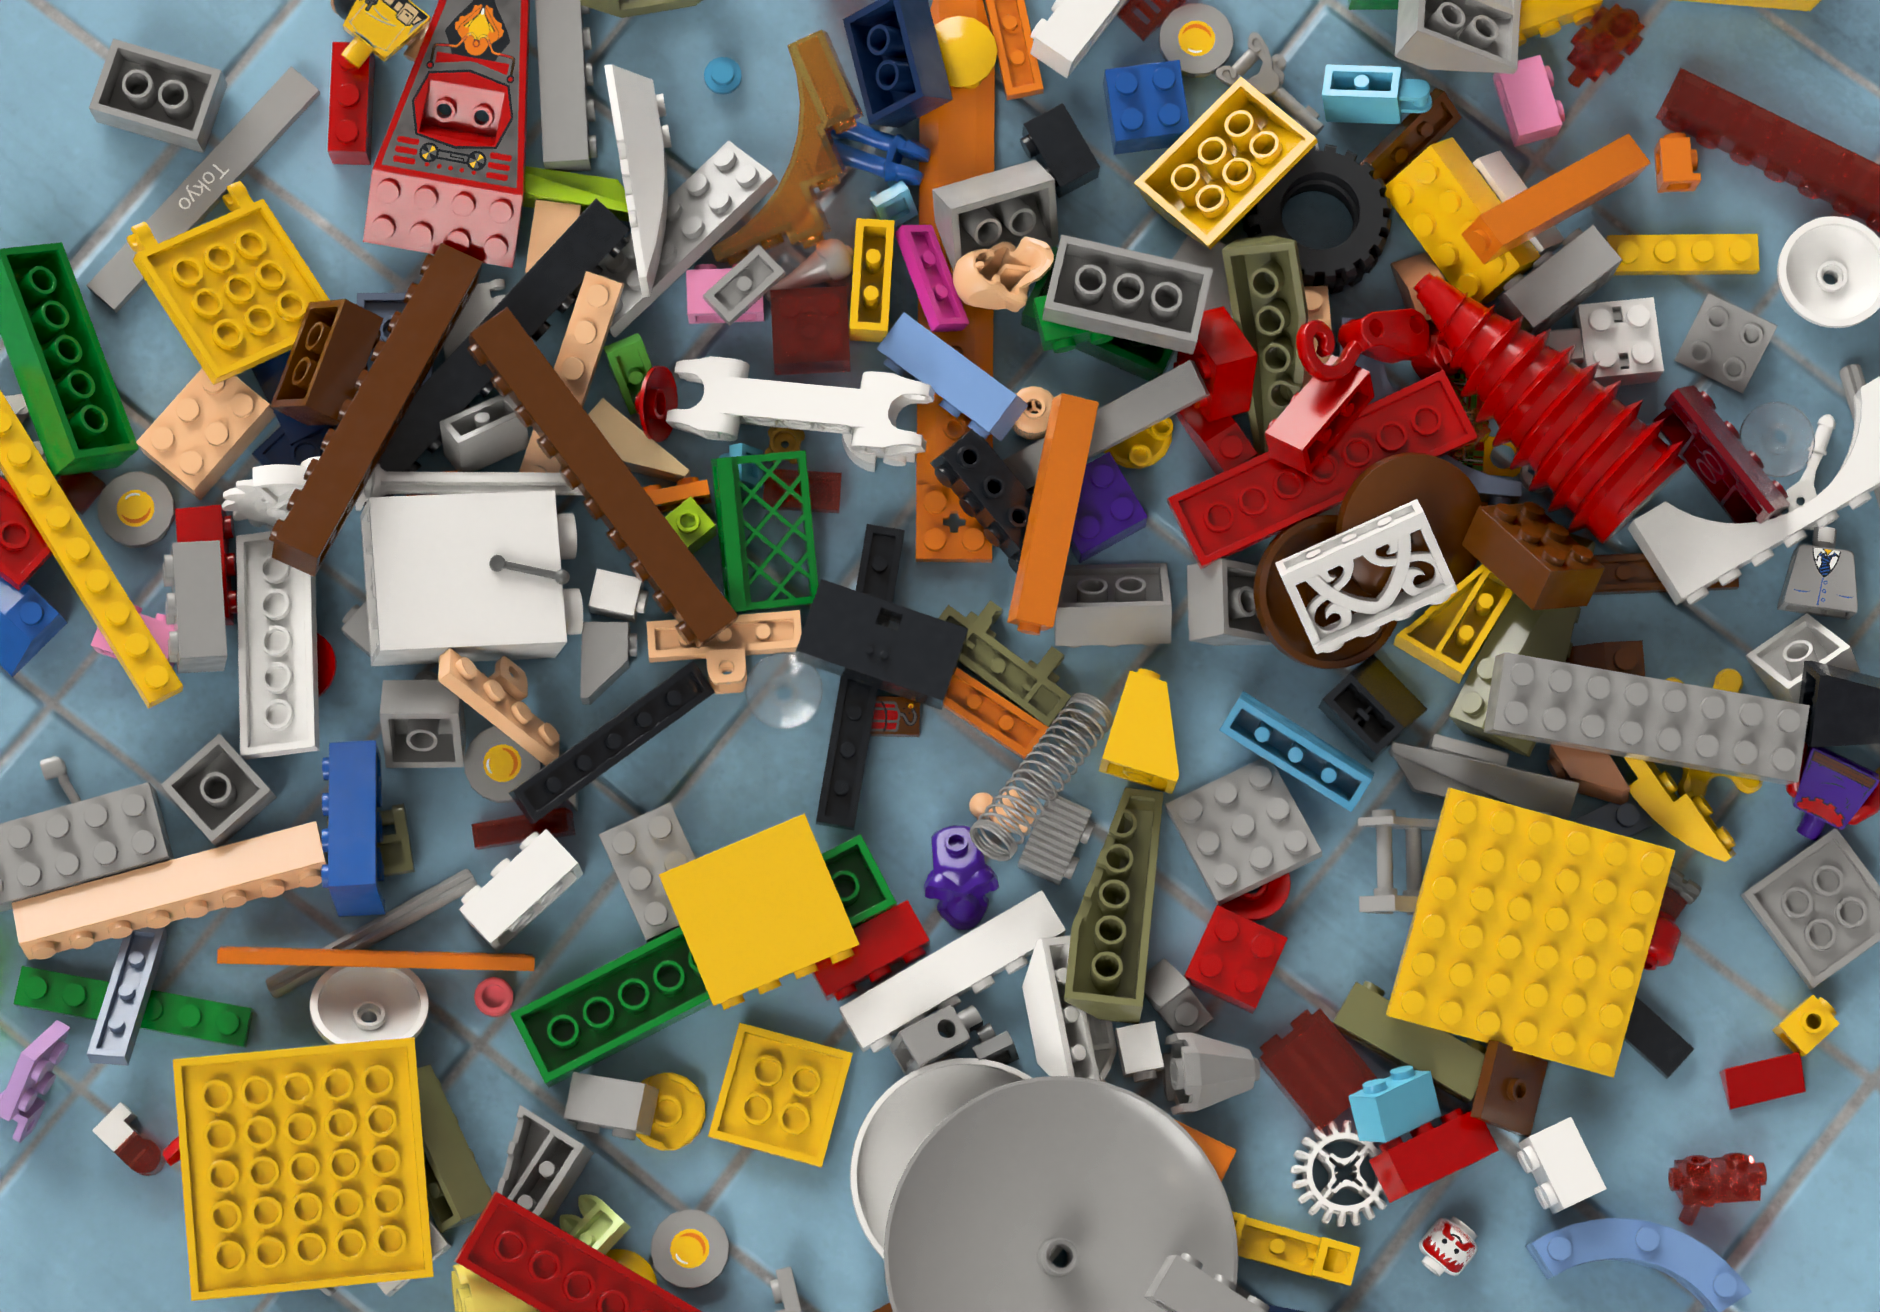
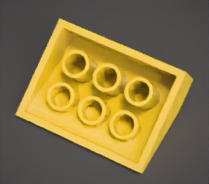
M1240 77L1134 184L1151 208L1171 225L1211 250L1318 143V140L1245 79Z

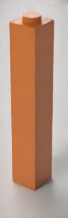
M1628 133L1479 215L1461 235L1485 265L1633 182L1651 162Z
M1061 393L1052 400L1007 623L1018 625L1017 631L1021 633L1040 635L1041 631H1046L1054 626L1099 405L1097 401Z

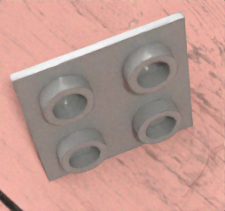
M1708 293L1674 361L1743 393L1777 325Z

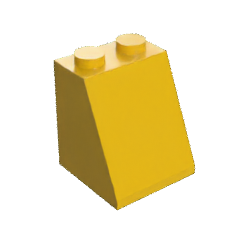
M1139 668L1138 672L1129 671L1099 772L1172 794L1179 777L1167 682L1160 680L1161 675L1151 670Z

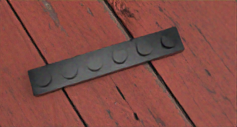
M695 662L688 663L509 792L510 796L530 824L537 822L714 694L715 691Z

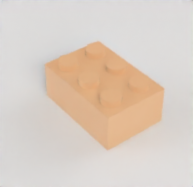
M202 368L136 443L148 458L201 501L271 422L275 414L274 410L270 408V404L237 376L213 385Z

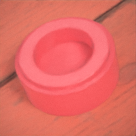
M490 977L479 983L475 990L474 999L476 1006L484 1015L500 1017L508 1013L512 1008L514 992L509 983L504 979Z

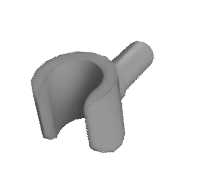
M55 756L41 760L40 766L45 780L58 777L59 783L70 802L76 803L81 801L69 781L64 760Z

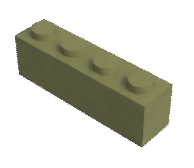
M1364 981L1363 985L1355 982L1330 1027L1400 1067L1413 1066L1414 1070L1431 1071L1434 1086L1466 1104L1470 1102L1477 1090L1487 1048L1471 1039H1467L1466 1043L1453 1037L1452 1033L1387 1016L1386 1012L1390 1000L1383 997L1385 991L1368 981Z
M431 1064L417 1068L428 1208L440 1233L479 1218L491 1199L492 1194L475 1161L474 1153L469 1148L459 1127L458 1119L452 1112L445 1097L441 1083L436 1077Z

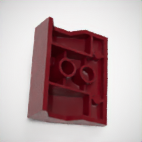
M1694 385L1677 388L1664 403L1666 409L1655 417L1652 422L1665 419L1660 432L1670 444L1684 440L1679 455L1734 523L1759 522L1762 524L1766 520L1776 518L1782 514L1790 505L1786 500L1788 498L1787 492L1778 481H1771L1762 470L1764 465L1758 455L1752 450L1747 451L1740 443V435L1736 428L1727 420L1723 422L1715 412L1716 406L1711 397L1704 391L1699 392Z

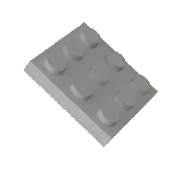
M1265 758L1250 763L1165 804L1168 815L1214 901L1219 906L1322 857L1321 848L1276 766Z
M1836 827L1741 894L1743 900L1810 990L1880 941V886Z

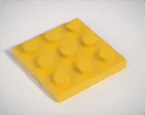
M739 1022L708 1137L822 1168L853 1053Z

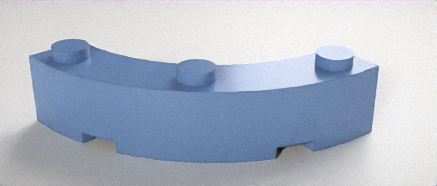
M1628 1218L1588 1220L1550 1232L1525 1246L1546 1279L1552 1278L1571 1267L1589 1262L1613 1260L1635 1263L1659 1270L1677 1280L1678 1283L1701 1302L1708 1312H1722L1752 1292L1739 1274L1709 1247L1673 1228L1649 1221Z

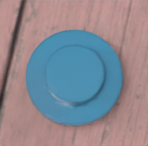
M718 57L710 61L705 68V83L716 94L725 95L732 93L741 83V69L733 59Z

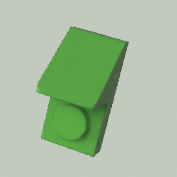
M639 333L603 347L609 361V368L630 415L637 413L635 398L641 390L647 372L652 368Z

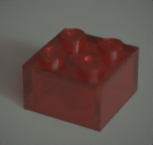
M847 286L770 290L775 375L851 372Z

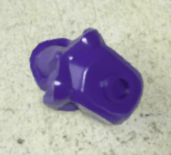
M965 825L948 826L936 831L932 835L933 870L928 874L924 884L925 897L940 900L937 904V911L951 927L957 930L975 928L981 922L988 909L989 899L985 894L999 888L997 875L991 867L985 864L983 853L971 840L969 834L971 827Z

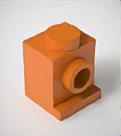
M1685 133L1666 134L1664 138L1659 139L1654 148L1657 193L1695 191L1701 181V173H1693L1698 168L1697 150L1691 149L1690 137H1686Z

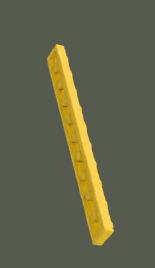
M0 390V469L147 708L149 709L182 692L183 684Z

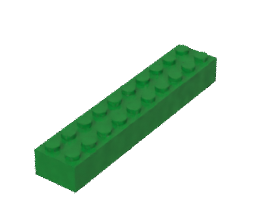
M861 834L822 853L853 929L897 905ZM678 927L510 1014L545 1084L550 1088L571 1077L573 1072L579 1073L698 1012L711 1005L712 1002L681 927Z

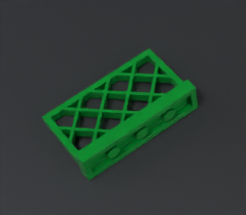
M806 450L711 459L725 599L735 612L812 604L818 589V576ZM797 459L798 476L790 486L772 473L782 460ZM774 461L769 469L761 462ZM753 463L765 473L752 490L740 481L738 464ZM768 477L786 490L773 507L755 494ZM798 483L800 487V495L793 490L798 485ZM741 489L747 493L743 501L741 499ZM789 494L801 503L802 514L793 525L776 511ZM751 498L768 511L755 528L743 519L742 509ZM772 515L789 528L776 546L759 532ZM802 521L804 534L797 529V527L801 524ZM744 527H746L751 532V534L746 538V540ZM793 532L805 542L806 551L797 562H794L780 550ZM755 536L772 549L759 566L747 558L746 547ZM776 553L792 566V569L780 583H777L763 571ZM805 560L807 561L808 572L800 567ZM748 565L755 570L750 577L748 573ZM796 571L808 579L810 596L794 597L783 588ZM760 574L775 589L765 601L751 602L750 585ZM779 592L783 593L787 597L785 599L774 600V598L778 595Z

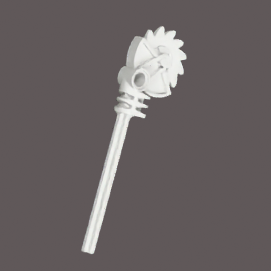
M321 456L308 458L300 466L274 464L253 467V479L237 481L236 488L223 492V498L226 501L222 504V510L233 511V519L235 521L248 519L250 524L255 527H261L265 523L274 527L278 519L284 521L290 512L286 508L293 491L296 488L299 490L303 489L306 483L304 474L310 461L313 458L319 460ZM377 464L355 506L356 511H361L369 497H383L387 494L443 495L555 490V495L583 494L578 487L572 490L560 473L387 472L380 467V464Z

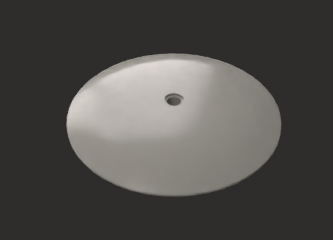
M1069 1076L1037 1077L994 1088L970 1100L943 1120L919 1146L897 1185L890 1205L884 1241L885 1281L893 1312H1166L1144 1298L1167 1256L1178 1255L1181 1257L1182 1253H1186L1203 1264L1201 1268L1203 1272L1213 1278L1216 1274H1219L1236 1285L1238 1273L1237 1234L1232 1210L1215 1168L1197 1142L1169 1114L1139 1095L1106 1082ZM1054 1246L1062 1247L1067 1253V1262L1062 1268L1056 1267L1050 1260V1252Z

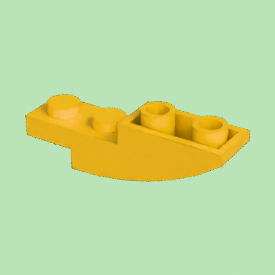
M1624 757L1638 777L1636 781L1628 785L1630 787V794L1654 821L1686 845L1707 856L1726 862L1736 855L1733 847L1736 846L1733 837L1724 826L1720 828L1716 826L1710 817L1714 812L1708 801L1701 794L1695 796L1693 791H1690L1678 798L1675 794L1678 786L1667 771L1661 773L1654 762Z

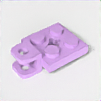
M58 1020L21 1052L9 1083L0 1094V1118L2 1117L7 1121L13 1119L18 1122L13 1139L19 1143L35 1128L46 1104L37 1095L39 1093L45 1095L49 1091L56 1078L52 1070L63 1059L69 1047L65 1040L70 1027Z

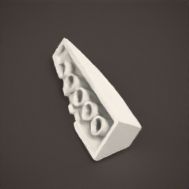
M605 65L642 298L650 297L660 263L667 219L668 181L664 148L672 146L668 125L661 126L659 117L666 116L663 94L655 95L652 79L615 65Z

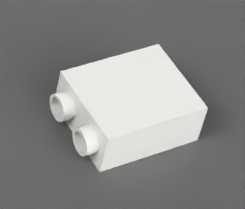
M555 490L369 497L360 515L371 666L439 663V656L449 648H452L460 656L467 657L472 662L497 661L503 656L510 660L556 658L567 643V635L582 633L583 602L579 588L563 589V584L557 583L555 579L508 569L495 572L489 566L490 559L494 555H500L508 562L557 572L561 569V560L575 559L577 553L575 517L573 513L557 514Z

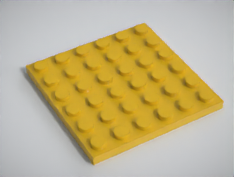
M1448 788L1386 1015L1488 1043L1489 1040L1499 1041L1513 1047L1514 1051L1614 1078L1676 850Z
M414 1037L173 1059L192 1301L434 1277Z

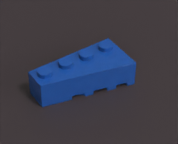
M376 740L329 743V757H323L322 759L324 781L329 780V792L322 793L323 815L328 816V828L322 829L323 852H328V864L322 865L321 868L323 888H329L338 917L385 915V900L382 898L377 883L384 881L381 848H377V843L383 842L381 812H377V808L382 807L381 755Z

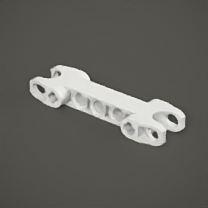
M710 356L676 362L674 372L681 379L703 384L704 395L702 400L690 409H672L667 411L666 422L672 428L690 432L706 439L735 441L738 439L740 424L852 434L851 449L868 455L892 457L901 454L922 453L926 450L927 441L924 440L923 435L897 429L896 419L898 413L910 404H928L933 402L935 391L931 385L910 380L895 373L869 371L863 373L861 387L856 389L748 378L750 365L747 362L732 358Z

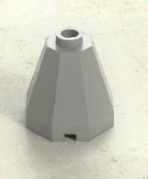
M1191 1032L1174 1033L1166 1036L1165 1045H1172L1171 1053H1163V1084L1167 1101H1175L1177 1105L1170 1108L1173 1115L1196 1112L1251 1090L1254 1087V1082L1260 1078L1259 1061L1257 1058H1253L1250 1049Z

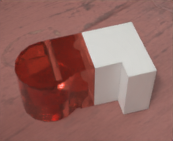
M120 1102L92 1131L132 1170L144 1176L156 1175L165 1165L166 1160L162 1155L163 1149L155 1142L144 1139L130 1125L137 1116L125 1104Z

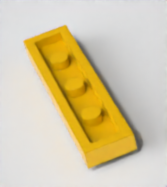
M1758 234L1607 235L1605 238L1622 259L1614 275L1757 274L1760 270Z

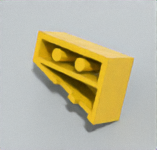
M1483 564L1456 585L1458 591L1451 594L1448 600L1441 604L1432 605L1412 624L1400 631L1393 643L1394 646L1460 684L1514 594Z

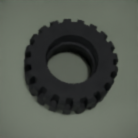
M1326 144L1324 151H1316V146H1314L1245 215L1244 231L1247 232L1246 238L1273 235L1294 240L1282 223V212L1289 199L1310 191L1324 192L1337 198L1348 209L1353 220L1352 231L1348 239L1337 247L1323 250L1308 248L1297 242L1304 287L1328 286L1330 294L1333 295L1342 292L1347 284L1353 287L1362 280L1365 273H1370L1375 267L1390 232L1392 220L1389 219L1392 208L1390 198H1385L1384 196L1386 186L1382 178L1374 179L1373 173L1375 169L1368 162L1361 166L1355 162L1357 154L1347 150L1344 156L1335 153L1337 146Z

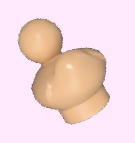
M1014 789L1009 790V794H1010L1011 796L1016 797V798L1022 800L1024 803H1026L1028 806H1030V808H1031V809L1035 812V814H1036L1037 808H1035V807L1029 805L1027 802H1025V801L1018 795V793L1016 792V790H1014ZM985 792L972 796L969 802V810L977 820L980 815L985 813L986 807L992 804L993 797ZM1002 798L1004 805L1021 813L1029 824L1033 823L1034 818L1019 811L1008 798ZM1016 802L1022 809L1030 813L1027 808ZM995 807L998 814L1013 821L1021 829L1022 833L1027 832L1028 828L1011 819L1002 807ZM1008 810L1014 817H1016V818L1019 819L1020 821L1024 822V821H1023L1019 816H1017L1014 812ZM989 815V816H988V817L991 818L990 821H993V822L999 824V825L1002 826L1006 831H1008L1009 833H1011V831H1009L1008 829H1006V828L997 820L996 816H992V815ZM1003 820L1008 826L1016 830L1010 823Z

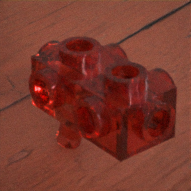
M1617 3L1610 10L1602 6L1589 22L1593 27L1589 29L1586 25H1583L1570 41L1575 47L1566 59L1576 67L1568 77L1570 84L1579 88L1587 77L1596 82L1605 72L1612 75L1625 60L1623 54L1626 53L1631 56L1644 40L1640 33L1645 26L1640 23L1639 16L1634 10L1630 8L1623 9Z
M1728 1153L1722 1157L1715 1158L1692 1155L1683 1160H1674V1167L1668 1170L1669 1188L1671 1191L1676 1192L1682 1205H1684L1678 1219L1687 1225H1693L1701 1206L1713 1207L1715 1203L1760 1201L1761 1186H1765L1767 1182L1764 1162H1755L1752 1155L1743 1153Z

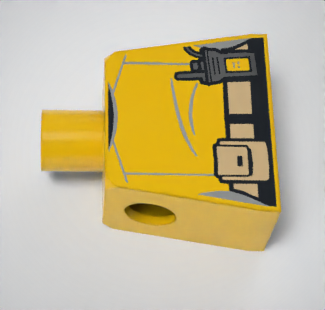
M356 0L343 24V29L354 38L341 55L358 69L372 52L386 62L429 24L431 17L410 0Z

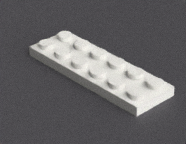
M271 531L236 536L240 756L245 760L320 751L316 579L307 573L272 558L274 542L269 540Z

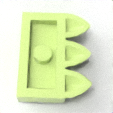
M587 1194L578 1197V1206L583 1218L572 1214H565L560 1216L559 1221L560 1229L604 1255L631 1228L600 1198Z

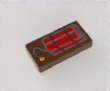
M877 696L870 736L919 737L920 703L904 697Z

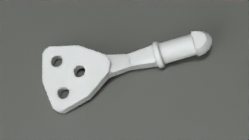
M1830 414L1822 416L1817 423L1818 427L1812 445L1808 448L1810 455L1807 468L1800 481L1786 490L1788 495L1786 500L1790 503L1787 507L1788 513L1805 505L1817 496L1814 488L1816 470L1822 457L1827 455L1826 449L1836 425L1834 417ZM1798 498H1803L1805 503L1803 505H1798L1796 500ZM1815 524L1807 530H1814V527H1818V525Z

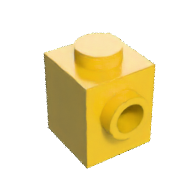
M1811 995L1776 1025L1772 1031L1793 1053L1799 1052L1800 1056L1803 1057L1840 1023L1834 1018L1837 1015L1836 1011L1822 997L1817 999L1814 995Z

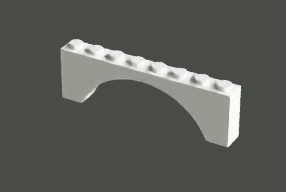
M1880 376L1862 386L1854 395V430L1847 456L1829 486L1805 505L1787 514L1768 519L1762 524L1759 522L1723 523L1693 516L1665 501L1631 522L1627 529L1676 606L1686 600L1689 605L1698 602L1709 594L1707 590L1709 586L1718 581L1722 586L1727 585L1741 576L1742 573L1739 569L1750 562L1753 563L1754 567L1761 565L1775 555L1772 550L1784 543L1789 548L1807 537L1805 530L1817 524L1822 529L1840 517L1837 511L1848 505L1854 510L1872 499L1870 492L1880 487Z

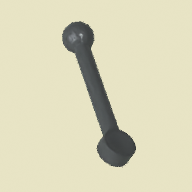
M494 555L489 562L490 568L495 572L508 569L555 579L559 584H566L570 579L568 571L564 569L555 572L505 561L500 555Z

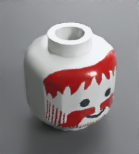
M1454 1216L1450 1220L1444 1218L1436 1220L1419 1242V1248L1425 1255L1421 1261L1422 1264L1439 1277L1443 1272L1453 1276L1459 1275L1478 1251L1477 1244L1474 1241L1477 1238L1476 1233Z

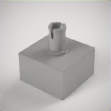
M432 671L418 673L415 680H383L380 722L386 768L464 767L466 724L463 700L438 681V675Z

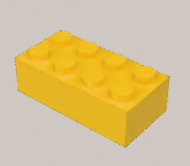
M1453 137L1431 144L1386 185L1384 195L1390 198L1394 209L1448 282L1464 294L1468 292L1467 296L1483 305L1492 302L1504 291L1503 287L1506 283L1520 273L1523 275L1541 257L1530 240L1485 265L1470 248L1461 234L1479 215L1501 204V201Z

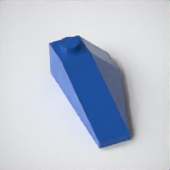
M0 577V666L14 677L68 622L28 583L18 591Z

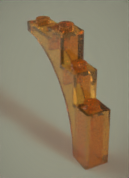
M822 29L787 45L797 75L800 110L798 135L786 172L777 190L761 211L737 233L711 247L717 262L725 263L728 261L729 266L737 264L749 254V251L755 249L758 245L762 246L765 251L781 245L785 242L783 239L784 235L788 236L791 245L799 246L802 244L804 249H808L825 241L823 234L832 231L814 189L819 187L820 192L831 189L841 183L839 177L848 174L830 131L835 130L836 134L844 133L856 127V119L864 115L828 33Z

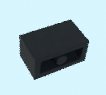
M1063 103L1023 124V137L1020 139L1021 145L1026 155L1030 159L1035 157L1037 162L1055 179V190L1058 198L1098 178L1100 166Z

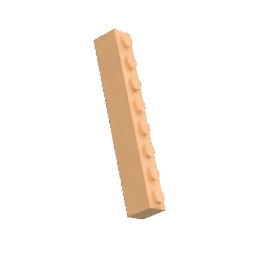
M314 821L13 902L12 909L19 945L28 960L47 959L54 956L55 953L72 948L85 949L98 941L110 938H125L137 929L145 927L153 929L162 928L170 922L187 917L199 918L210 911L224 907L236 908L250 900L262 897L273 898L280 896L287 890L317 886L322 882V865L328 864L327 852H323L322 833L317 822Z

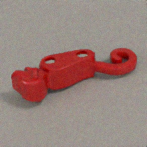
M1413 308L1371 312L1362 318L1351 319L1341 325L1338 331V342L1343 350L1332 366L1324 364L1318 358V356L1324 358L1332 355L1335 348L1334 335L1325 322L1320 320L1307 322L1301 325L1296 336L1297 352L1302 365L1312 377L1324 382L1335 381L1346 376L1354 367L1360 354L1389 364L1410 360L1413 370L1421 379H1425L1442 370L1449 377L1456 374L1460 369H1449L1450 362L1454 356L1445 341L1439 340L1440 332L1437 327L1429 329V324L1424 315ZM1314 337L1318 342L1316 352L1314 348Z

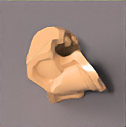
M1031 237L1021 239L1017 248L1011 242H1001L994 245L991 249L974 250L965 254L956 262L953 271V284L958 297L965 304L986 309H1008L1011 312H1019L1027 304L1029 285L1040 280L1051 269L1054 263V254L1046 242Z

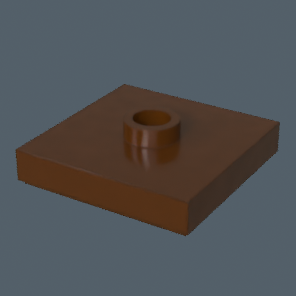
M1489 1040L1471 1117L1518 1136H1531L1548 1062L1533 1055L1514 1051L1513 1047L1502 1042Z

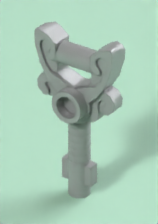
M1252 32L1249 35L1248 50L1232 67L1230 65L1222 66L1215 71L1216 78L1231 87L1260 59L1263 63L1259 73L1245 80L1268 99L1272 97L1277 101L1280 106L1295 118L1298 124L1308 130L1313 136H1316L1324 128V124L1318 120L1320 115L1308 105L1304 108L1300 102L1282 87L1285 82L1283 71L1286 68V59L1278 54L1271 57L1267 45L1258 33Z

